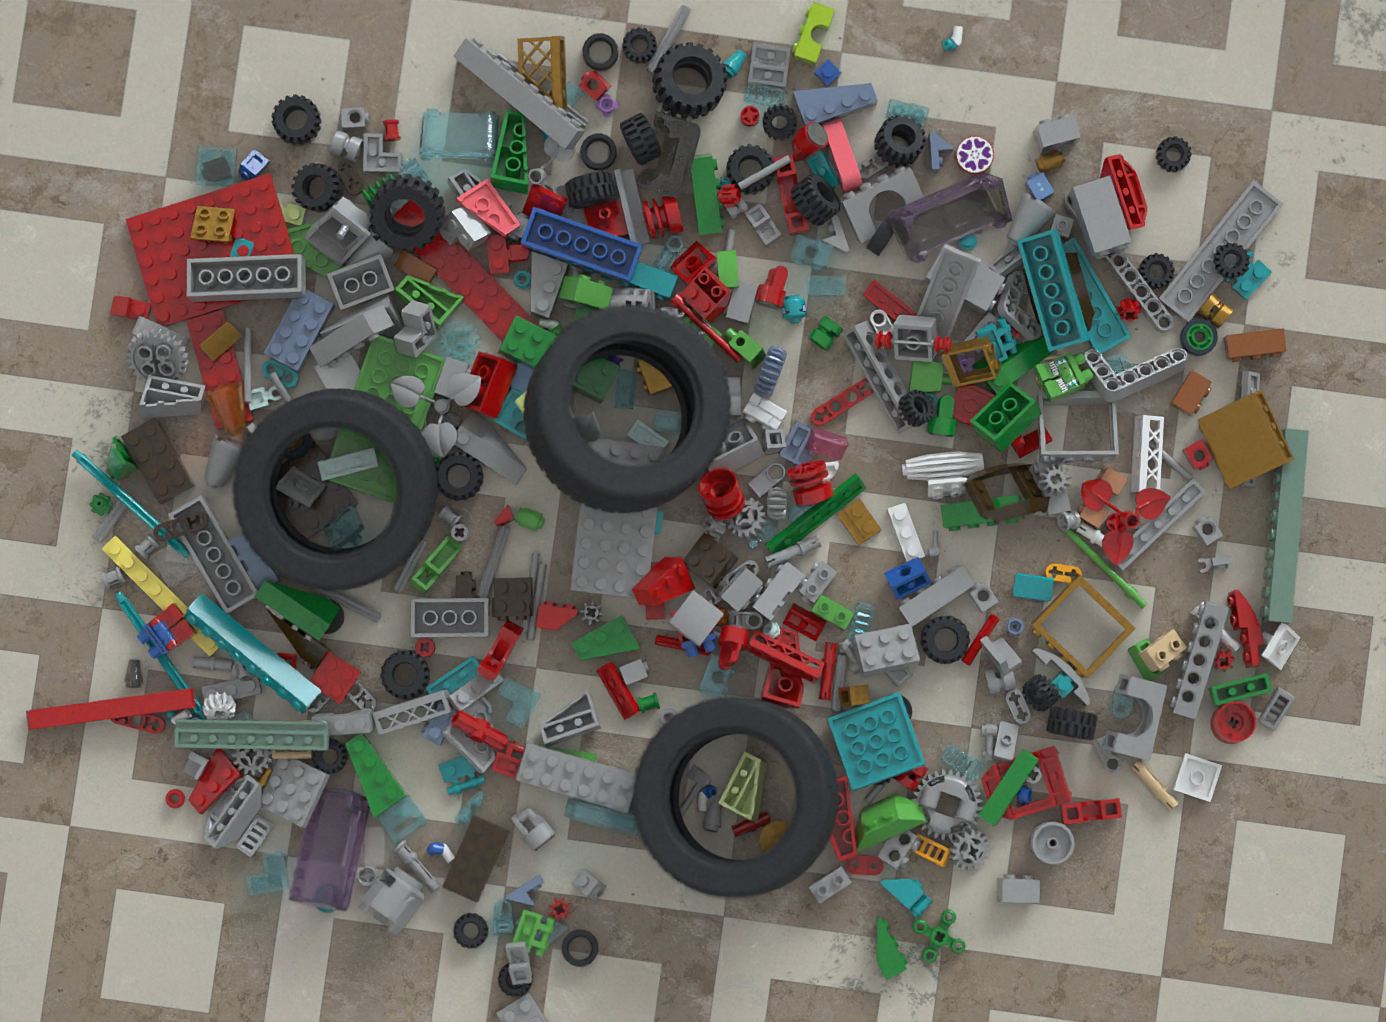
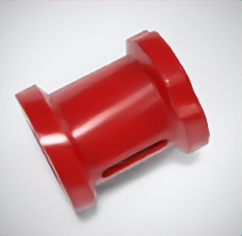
M399 120L383 121L385 126L384 141L393 142L401 140L398 132Z

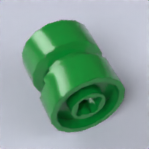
M824 315L818 322V328H814L808 338L828 352L834 344L833 339L839 337L843 328Z

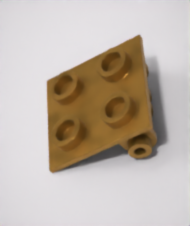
M197 206L190 239L213 241L214 243L218 241L225 244L231 242L232 235H230L235 209Z

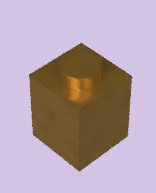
M868 684L838 688L840 707L870 703Z

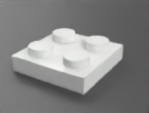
M1184 753L1173 790L1211 802L1222 765Z

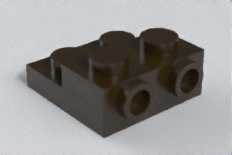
M532 577L494 579L492 617H497V621H507L509 617H516V620H528V616H533Z

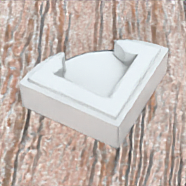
M839 461L826 463L827 468L825 470L828 471L829 475L824 479L830 480L835 476Z

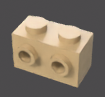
M1172 629L1147 646L1139 655L1151 672L1156 670L1161 672L1170 666L1168 664L1169 661L1179 659L1183 655L1182 651L1187 647L1176 631Z

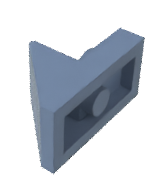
M934 131L929 132L931 172H938L940 167L943 166V158L939 153H950L954 149Z
M540 875L536 876L506 895L507 899L535 906L528 891L531 890L533 893L542 887L540 883L543 882V879Z

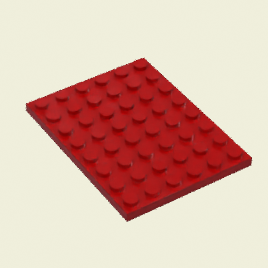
M270 173L125 219L155 321L164 327L249 301L191 302L187 297V259L231 257L230 253L235 239L239 238L254 243L250 256L295 254ZM197 206L235 209L230 235H232L231 242L225 244L218 241L214 243L213 241L190 239ZM245 245L239 246L237 249L238 255L241 257L247 256L249 248Z

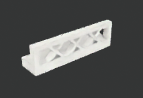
M1149 415L1134 417L1132 493H1138L1145 489L1147 480L1150 477L1154 480V488L1160 490L1164 417ZM1150 420L1158 421L1157 430L1154 433L1150 429ZM1152 438L1156 442V449L1153 452L1149 448V441ZM1150 458H1153L1155 461V468L1152 471L1148 467V460Z

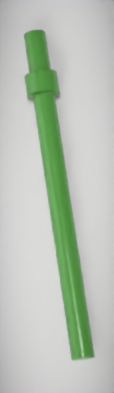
M1071 528L1068 531H1063L1125 592L1129 599H1132L1141 609L1147 605L1137 594L1138 591L1133 586L1130 587Z

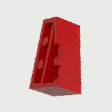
M664 557L632 588L638 605L657 606L696 588L682 557Z

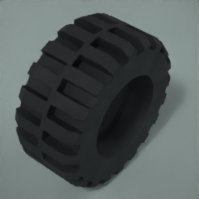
M687 42L685 46L680 43L675 48H669L661 56L652 77V83L654 84L652 89L653 93H657V102L663 103L662 108L665 111L671 110V115L675 117L677 114L681 115V119H687L688 116H691V119H698L699 115L702 117L708 115L709 111H713L716 108L727 87L728 77L724 73L726 70L724 63L720 64L721 58L719 55L714 56L712 54L713 50L710 48L704 49L702 44L698 43L697 46H694L693 42ZM680 68H692L698 71L705 79L706 90L699 94L683 92L674 82V71Z
M405 174L403 178L401 175H396L393 180L389 178L385 181L384 185L378 188L369 209L371 214L369 220L370 224H374L372 228L374 233H379V239L382 242L384 240L388 242L387 246L391 248L396 246L399 251H403L404 248H408V251H415L416 247L422 249L426 246V243H432L434 238L437 237L444 221L445 207L443 206V197L438 196L440 191L437 187L433 189L431 187L432 183L429 180L424 182L421 176L417 175L416 178H413L412 174ZM401 199L413 201L420 206L425 219L421 224L415 226L401 224L393 217L390 205L394 201Z

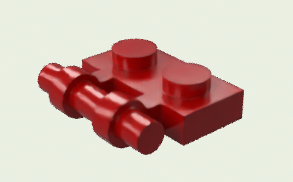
M510 740L504 746L507 748L505 754L497 752L491 770L516 779L521 760L512 757L511 754L513 751L523 754L525 747L516 744V741Z

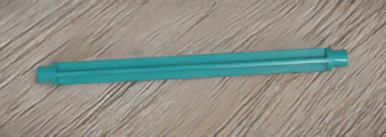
M78 449L73 452L71 456L77 460V463L86 469L152 530H154L155 526L161 524L84 453L82 454ZM161 527L160 532H158V535H161L164 538L165 533H168L170 531L164 530ZM174 538L165 541L184 558L190 555L186 545L179 539Z
M122 591L114 595L118 605H120L133 626L140 633L146 624ZM152 640L146 643L149 649L155 645ZM167 655L157 657L159 663L178 690L190 688ZM195 696L196 707L191 709L201 720H205L207 718L203 713V706Z

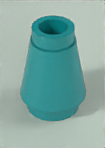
M739 49L723 62L726 67L724 73L727 74L728 78H733V76L738 74L747 57Z

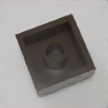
M705 532L683 559L688 570L714 589L718 587L738 560L731 551Z

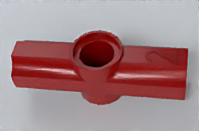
M457 710L451 719L452 726L467 733L468 737L475 742L485 743L498 751H501L507 744V735L491 727L490 722L487 720L475 718L462 710Z

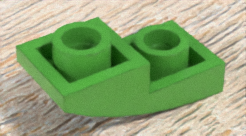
M736 250L718 251L719 279L727 288H738Z

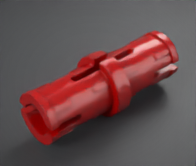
M767 811L759 814L758 823L747 819L731 827L735 837L751 830L754 832L756 828L771 823Z

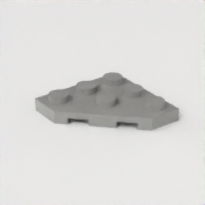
M484 696L463 710L465 713L475 718L487 720L491 724L490 713H492V705ZM451 722L442 732L445 738L480 774L484 773L495 760V751H493L492 747L485 743L471 740L467 733L452 726Z

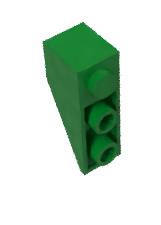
M878 916L876 918L877 963L884 977L888 980L907 970L905 965L908 962L904 954H899L896 947L899 944L894 936L890 937L887 931L890 929L885 919L881 920Z

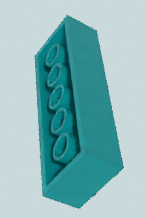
M1058 229L1017 240L1048 351H1054L1090 340Z

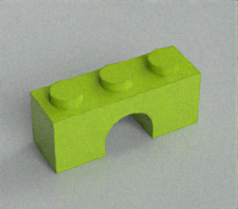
M813 2L812 7L808 6L805 17L808 19L806 24L801 25L798 33L801 35L800 41L795 42L792 50L795 53L794 59L816 66L822 44L813 41L811 33L818 28L828 31L835 9Z

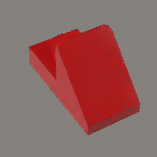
M114 296L110 315L137 320L141 316L149 320L151 304L134 300L130 297Z

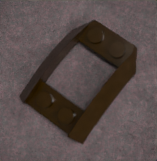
M1065 253L1088 332L1091 329V322L1095 311L1087 291L1078 253ZM1024 267L1022 270L1037 323L1042 329Z
M1001 464L972 473L965 481L964 486L980 517L986 520L990 518L995 524H998L1001 521L1021 515L1035 514L1039 511L1042 513L1047 512L1050 497H1043L1041 490L1033 479V475L1029 471L1033 464ZM1011 474L1025 500L996 509L994 501L988 494L982 480L998 475Z

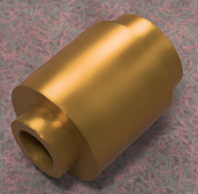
M1053 150L1040 155L1035 161L1039 172L1047 174L1062 168L1065 159L1062 152Z

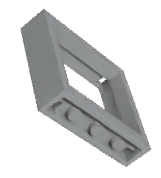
M1038 391L1037 404L1042 412L1038 417L1039 462H1045L1046 464L1064 462L1066 464L1083 462L1085 464L1103 462L1110 464L1117 462L1119 450L1116 401H1106L1098 391H1076L1053 403H1049L1045 392ZM1108 405L1110 451H1046L1044 406Z

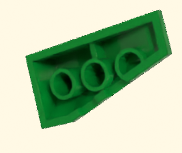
M1044 335L1033 341L1028 340L1017 344L1016 348L1018 351L1014 354H1011L1009 350L1006 351L1008 358L1000 362L1001 370L997 378L984 381L994 395H997L1009 382H1015L1056 351H1048ZM984 356L972 367L974 370L987 368L989 364Z
M118 436L112 437L106 463L109 468L107 472L112 479L121 481L139 470L121 439Z

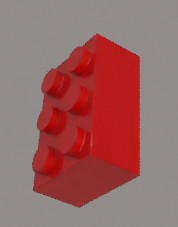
M478 352L470 374L481 377L480 390L472 403L462 407L497 419L518 365L501 357Z

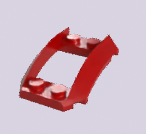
M1055 746L1031 752L1032 755L1039 759L1038 762L1050 797L1013 809L1010 804L1002 818L1013 820L1072 801V791L1069 790L1058 756L1060 753ZM1017 757L1013 758L1012 762L1003 761L993 764L983 775L981 781L988 800L1003 779L1001 772L1009 770Z

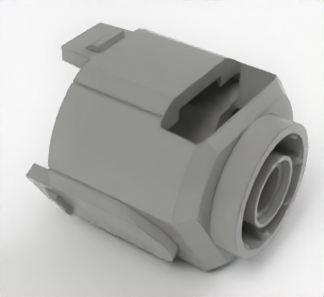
M397 866L394 871L390 869L384 870L366 893L358 908L365 914L371 907L375 908L377 911L373 917L384 925L389 920L393 921L388 930L398 935L425 900L424 894L420 891L424 885Z

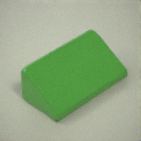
M1146 638L1127 650L1143 679L1150 681L1166 672V669L1161 672L1159 670L1151 672L1140 657L1139 653L1151 644L1149 639Z

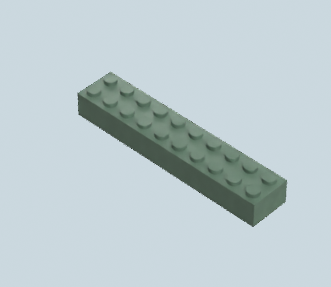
M1285 428L1281 431L1295 460L1277 467L1276 472L1272 474L1274 492L1271 491L1270 503H1273L1272 511L1270 510L1268 515V522H1271V528L1267 531L1269 549L1265 551V560H1268L1267 568H1264L1263 579H1266V584L1262 588L1261 597L1264 598V606L1260 608L1262 622L1279 624L1281 622L1284 624L1292 623L1309 435L1308 430Z

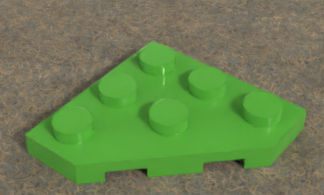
M315 222L288 229L295 254H302L306 260V267L328 278V273L344 268L343 264L341 266L337 265L304 239Z

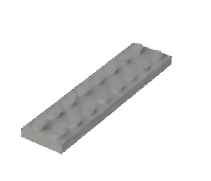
M1253 180L1158 298L1160 302L1188 323L1224 279L1223 275H1219L1218 270L1214 268L1213 260L1216 252L1227 243H1237L1239 246L1242 245L1244 250H1247L1283 203ZM1227 254L1224 258V262L1229 268H1233L1239 260L1235 254Z

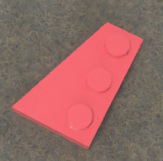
M485 179L455 200L504 237L521 225L488 179Z

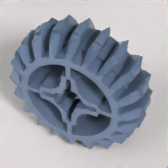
M778 346L769 347L754 387L755 393L763 397L772 396L787 356L786 350Z

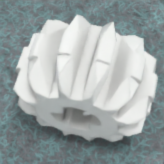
M217 692L216 695L209 694V697L205 698L203 713L206 715L207 720H230V717H234L236 703L232 695H226L225 692L222 694Z

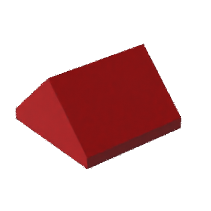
M696 241L672 262L669 268L687 286L705 266L709 269L717 263V259Z

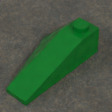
M266 580L254 596L317 640L321 639L340 609L338 605L324 596Z

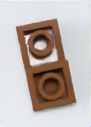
M405 249L394 264V266L406 274L427 283L432 282L438 271Z

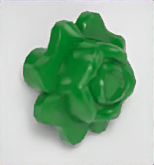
M99 493L98 496L93 495V499L89 504L90 507H93L91 509L92 513H97L99 516H103L104 513L109 514L110 508L113 506V503L110 501L111 497L105 496L103 493Z

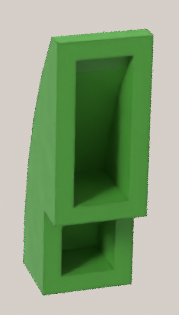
M447 536L412 577L409 584L425 595L463 547L450 536Z

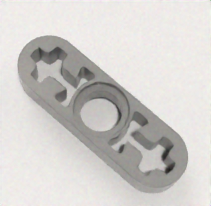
M894 141L896 144L905 147L902 142ZM875 153L859 163V172H861L862 166L867 168L871 165L869 161H872L873 166L877 169L874 171L872 167L868 170V175L860 173L862 180H867L888 167V162L886 161L881 166L876 164L875 158L878 155Z

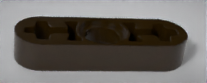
M195 512L155 526L153 534L159 541H168L206 528L209 524V518L203 512ZM197 516L204 518L205 521L202 522L201 526L197 523L192 524L193 529L190 530L191 526L187 520L188 518H190L191 522L197 520ZM179 521L186 523V530L183 532L176 530V524ZM169 524H172V530L175 535H172V532L165 533L164 538L158 535L161 527L164 530L171 529Z

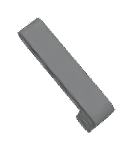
M1175 348L1115 374L1101 353L1091 349L1084 354L1086 363L1083 365V370H1091L1094 376L1091 382L1103 399L1108 402H1115L1184 371L1187 353L1184 349Z

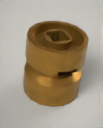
M1212 293L1197 313L1205 319L1209 318L1210 322L1219 329L1234 309L1226 303L1222 304L1221 299ZM1215 305L1218 307V309L1214 314H1212L1209 311Z

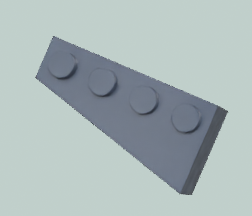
M871 83L793 91L792 94L803 126L809 122L821 125V123L842 118L875 106L878 102Z

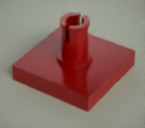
M621 200L584 208L588 226L621 238L629 237Z

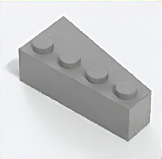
M382 305L360 314L309 348L320 368L326 365L332 367L339 362V358L344 359L350 356L352 350L364 347L367 341L375 340L379 337V334L391 328L394 324Z

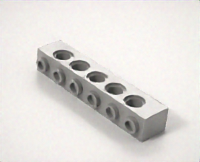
M866 320L853 326L842 335L897 434L912 428V424L908 425V421L903 420L904 416H900L902 411L898 410V406H900L898 401L908 391L883 346L879 350L875 345L876 333L871 324Z
M1206 600L1204 604L1199 606L1197 615L1200 617L1198 623L1195 622L1192 629L1194 637L1192 641L1188 642L1186 652H1189L1187 660H1183L1181 665L1182 677H1178L1175 689L1178 690L1176 696H1172L1170 701V707H1172V712L1175 714L1196 719L1229 611L1227 606ZM1213 618V626L1206 627L1204 624L1205 620ZM1202 636L1209 638V642L1206 645L1199 644V639ZM1196 655H1202L1203 661L1196 664L1193 662ZM1191 673L1198 675L1197 680L1194 682L1188 681V676ZM1186 691L1192 692V697L1189 700L1182 699V695Z

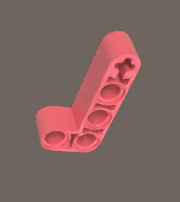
M836 118L821 123L828 136L827 144L839 175L843 194L859 190L862 185V178L841 119Z

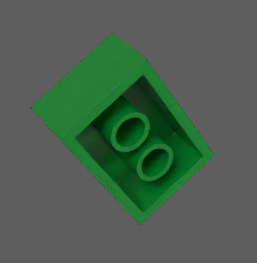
M1009 382L970 420V423L980 437L1002 453L1042 412L1033 398L1012 382Z

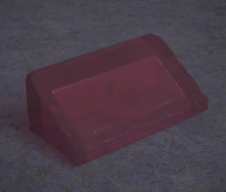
M812 427L806 449L842 459L849 443L845 436Z

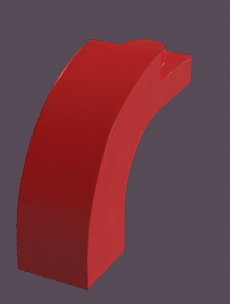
M507 620L476 672L481 674L483 678L494 681L511 655L524 628Z

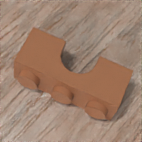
M1109 467L1105 471L1101 469L1096 479H1103L1111 485L1114 496L1119 495L1128 478ZM1083 502L1077 509L1080 520L1095 529L1101 526L1108 514V511L1103 508L1100 511H1093Z

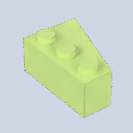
M744 751L718 804L758 823L767 763Z

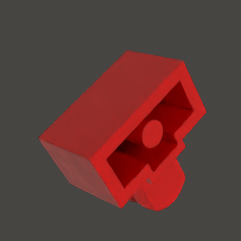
M501 234L489 236L486 240L492 277L511 275L509 263L524 262L530 256L528 248L523 247L521 243L507 245L506 236L504 237Z

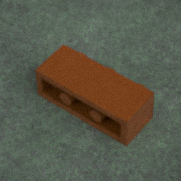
M1284 328L1231 334L1224 337L1226 360L1232 359V362L1244 361L1246 357H1251V360L1263 359V355H1270V358L1281 357V353L1287 351Z

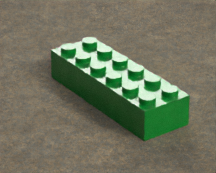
M516 315L497 353L534 370L536 364L556 339L557 335ZM602 357L595 359L577 371L571 389L601 403L620 366Z

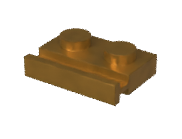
M860 498L837 514L858 546L882 530Z

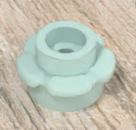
M767 622L763 628V633L772 638H777L780 634L779 625L777 622Z

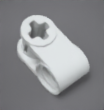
M875 310L869 317V322L874 332L878 334L881 330L883 335H886L890 331L894 337L893 324L890 322L887 314L882 310ZM875 314L882 315L883 322L881 324L874 322L873 316Z

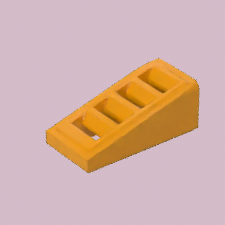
M916 833L920 840L924 842L920 850H916L913 853L945 868L950 859L949 855L953 852L948 850L947 847ZM927 844H931L927 853L924 854ZM937 847L938 849L934 857L932 858L931 855L934 851V848ZM942 850L945 851L941 861H938Z

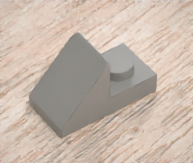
M835 215L828 223L830 233H834L835 236L823 239L821 243L843 254H848L850 250L839 217Z

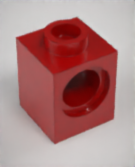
M587 71L581 77L582 82L579 84L594 101L600 100L612 87L597 71ZM593 79L598 83L595 90L590 86V82Z
M1202 440L1182 450L1193 470L1198 468L1201 471L1210 466L1208 462L1213 460ZM1196 451L1203 455L1201 462L1194 459Z

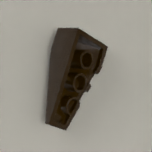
M266 605L265 608L298 655L304 659L302 663L310 669L313 667L318 668L331 649Z

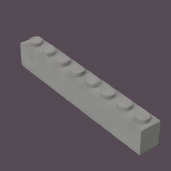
M465 38L453 57L564 149L572 150L585 132L581 128V124L577 120L566 116L567 112L564 109L555 107L552 104L553 100L545 95L542 96L536 86L526 83L524 76L518 72L514 73L508 63L497 59L495 52L490 49L486 50L479 39Z

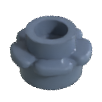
M1011 617L1008 619V623L1005 624V629L1011 636H1016L1023 632L1024 623L1020 618Z

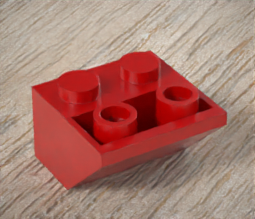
M705 266L680 294L705 320L714 323L725 311L732 292Z
M544 601V605L539 604L536 627L558 631L578 616L579 610H576L574 605L563 604L562 608L556 607L554 602Z

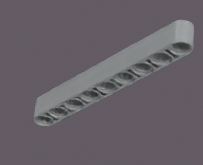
M1068 192L1063 199V205L1079 226L1073 205L1068 202V197H1070ZM1112 251L1107 257H1104L1103 260L1134 301L1138 300L1141 311L1155 330L1160 333L1170 330L1173 326V318L1125 253L1114 254V251ZM1116 257L1120 258L1123 262L1122 266H1116L1113 259ZM1125 273H1131L1134 276V281H1127ZM1137 288L1144 289L1145 297H1139L1136 294ZM1149 303L1156 305L1157 310L1155 313L1148 310ZM1160 319L1167 320V328H1162L1159 325Z

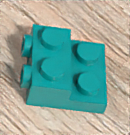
M512 387L503 402L501 412L497 419L493 418V421L526 441L523 413L515 403V400L523 393Z

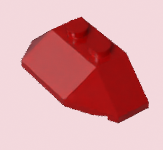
M1121 154L1106 157L1100 179L1107 176L1111 177L1128 230L1144 227L1148 207L1136 171L1124 160Z

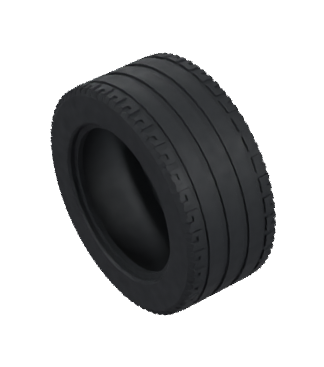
M625 304L621 307L615 305L606 307L604 310L593 311L565 328L536 364L527 385L523 405V423L525 425L526 440L530 443L528 446L532 456L536 458L535 462L540 467V470L546 473V478L552 484L555 483L557 489L562 491L563 494L571 496L572 500L580 504L584 503L587 507L596 510L602 509L601 511L615 513V511L618 513H632L649 510L673 500L688 489L711 467L715 458L720 453L729 430L727 428L730 424L731 411L729 410L732 407L728 378H725L726 372L722 367L723 365L718 361L719 357L714 352L713 347L710 348L708 345L709 342L703 338L702 334L699 335L697 330L692 328L689 323L685 324L684 320L679 319L676 315H669L667 311H662L658 308L652 309L650 306L639 305L637 307L635 304ZM605 356H630L651 364L668 379L677 394L682 417L678 441L668 457L646 465H624L601 456L584 441L575 426L570 405L572 384L577 371L582 366Z
M345 388L323 389L310 392L292 399L270 412L259 422L247 438L238 457L234 471L235 477L233 479L235 515L246 542H249L250 548L256 556H259L260 560L268 568L271 567L275 573L283 578H287L288 581L298 585L301 584L307 588L324 591H343L360 588L379 581L395 571L408 559L423 540L432 522L438 494V480L434 458L428 443L411 419L396 406L376 395ZM324 428H339L353 431L373 442L387 458L395 477L396 502L389 523L376 538L355 547L330 548L305 538L286 518L279 501L278 490L276 489L280 466L291 446L308 432Z
M719 697L699 702L687 707L669 719L656 732V735L651 738L646 746V750L643 751L639 760V767L636 769L632 794L634 796V801L632 802L637 829L640 831L643 844L648 848V852L654 861L670 877L691 890L708 896L729 899L748 898L774 891L796 880L807 871L822 854L832 835L837 818L839 792L836 772L829 753L820 738L805 722L778 705L746 697ZM734 734H745L755 737L772 747L786 763L795 788L794 813L785 834L767 852L749 860L728 859L705 849L687 829L679 805L681 779L693 756L713 740Z

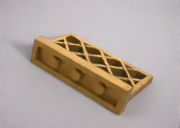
M565 37L517 38L518 68L522 76L524 74L527 76L524 81L527 82L530 79L545 96L553 100L555 107H560L568 113ZM544 41H550V50L545 54L539 47ZM523 42H530L534 46L528 55L523 51ZM536 50L544 56L538 64L530 58ZM546 59L551 63V69L547 73L540 67ZM528 60L535 66L529 74L524 70V64ZM537 69L545 75L539 83L531 77ZM547 78L552 82V88L548 92L541 87Z

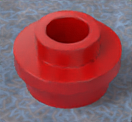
M172 789L166 794L165 800L169 807L179 808L185 802V795L179 789ZM174 795L179 797L178 802L172 800Z

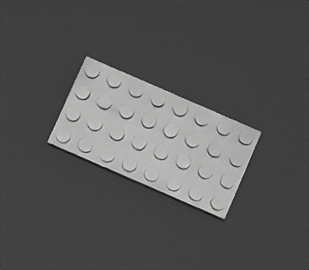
M600 438L595 442L587 441V444L601 456L624 465H646L663 459L664 447ZM584 503L580 504L570 591L636 599L632 588L651 568L657 507L640 512L618 513L615 511V513L601 511L602 509L596 510L587 507Z

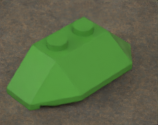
M895 793L862 808L854 829L857 852L925 823L926 819L922 805Z

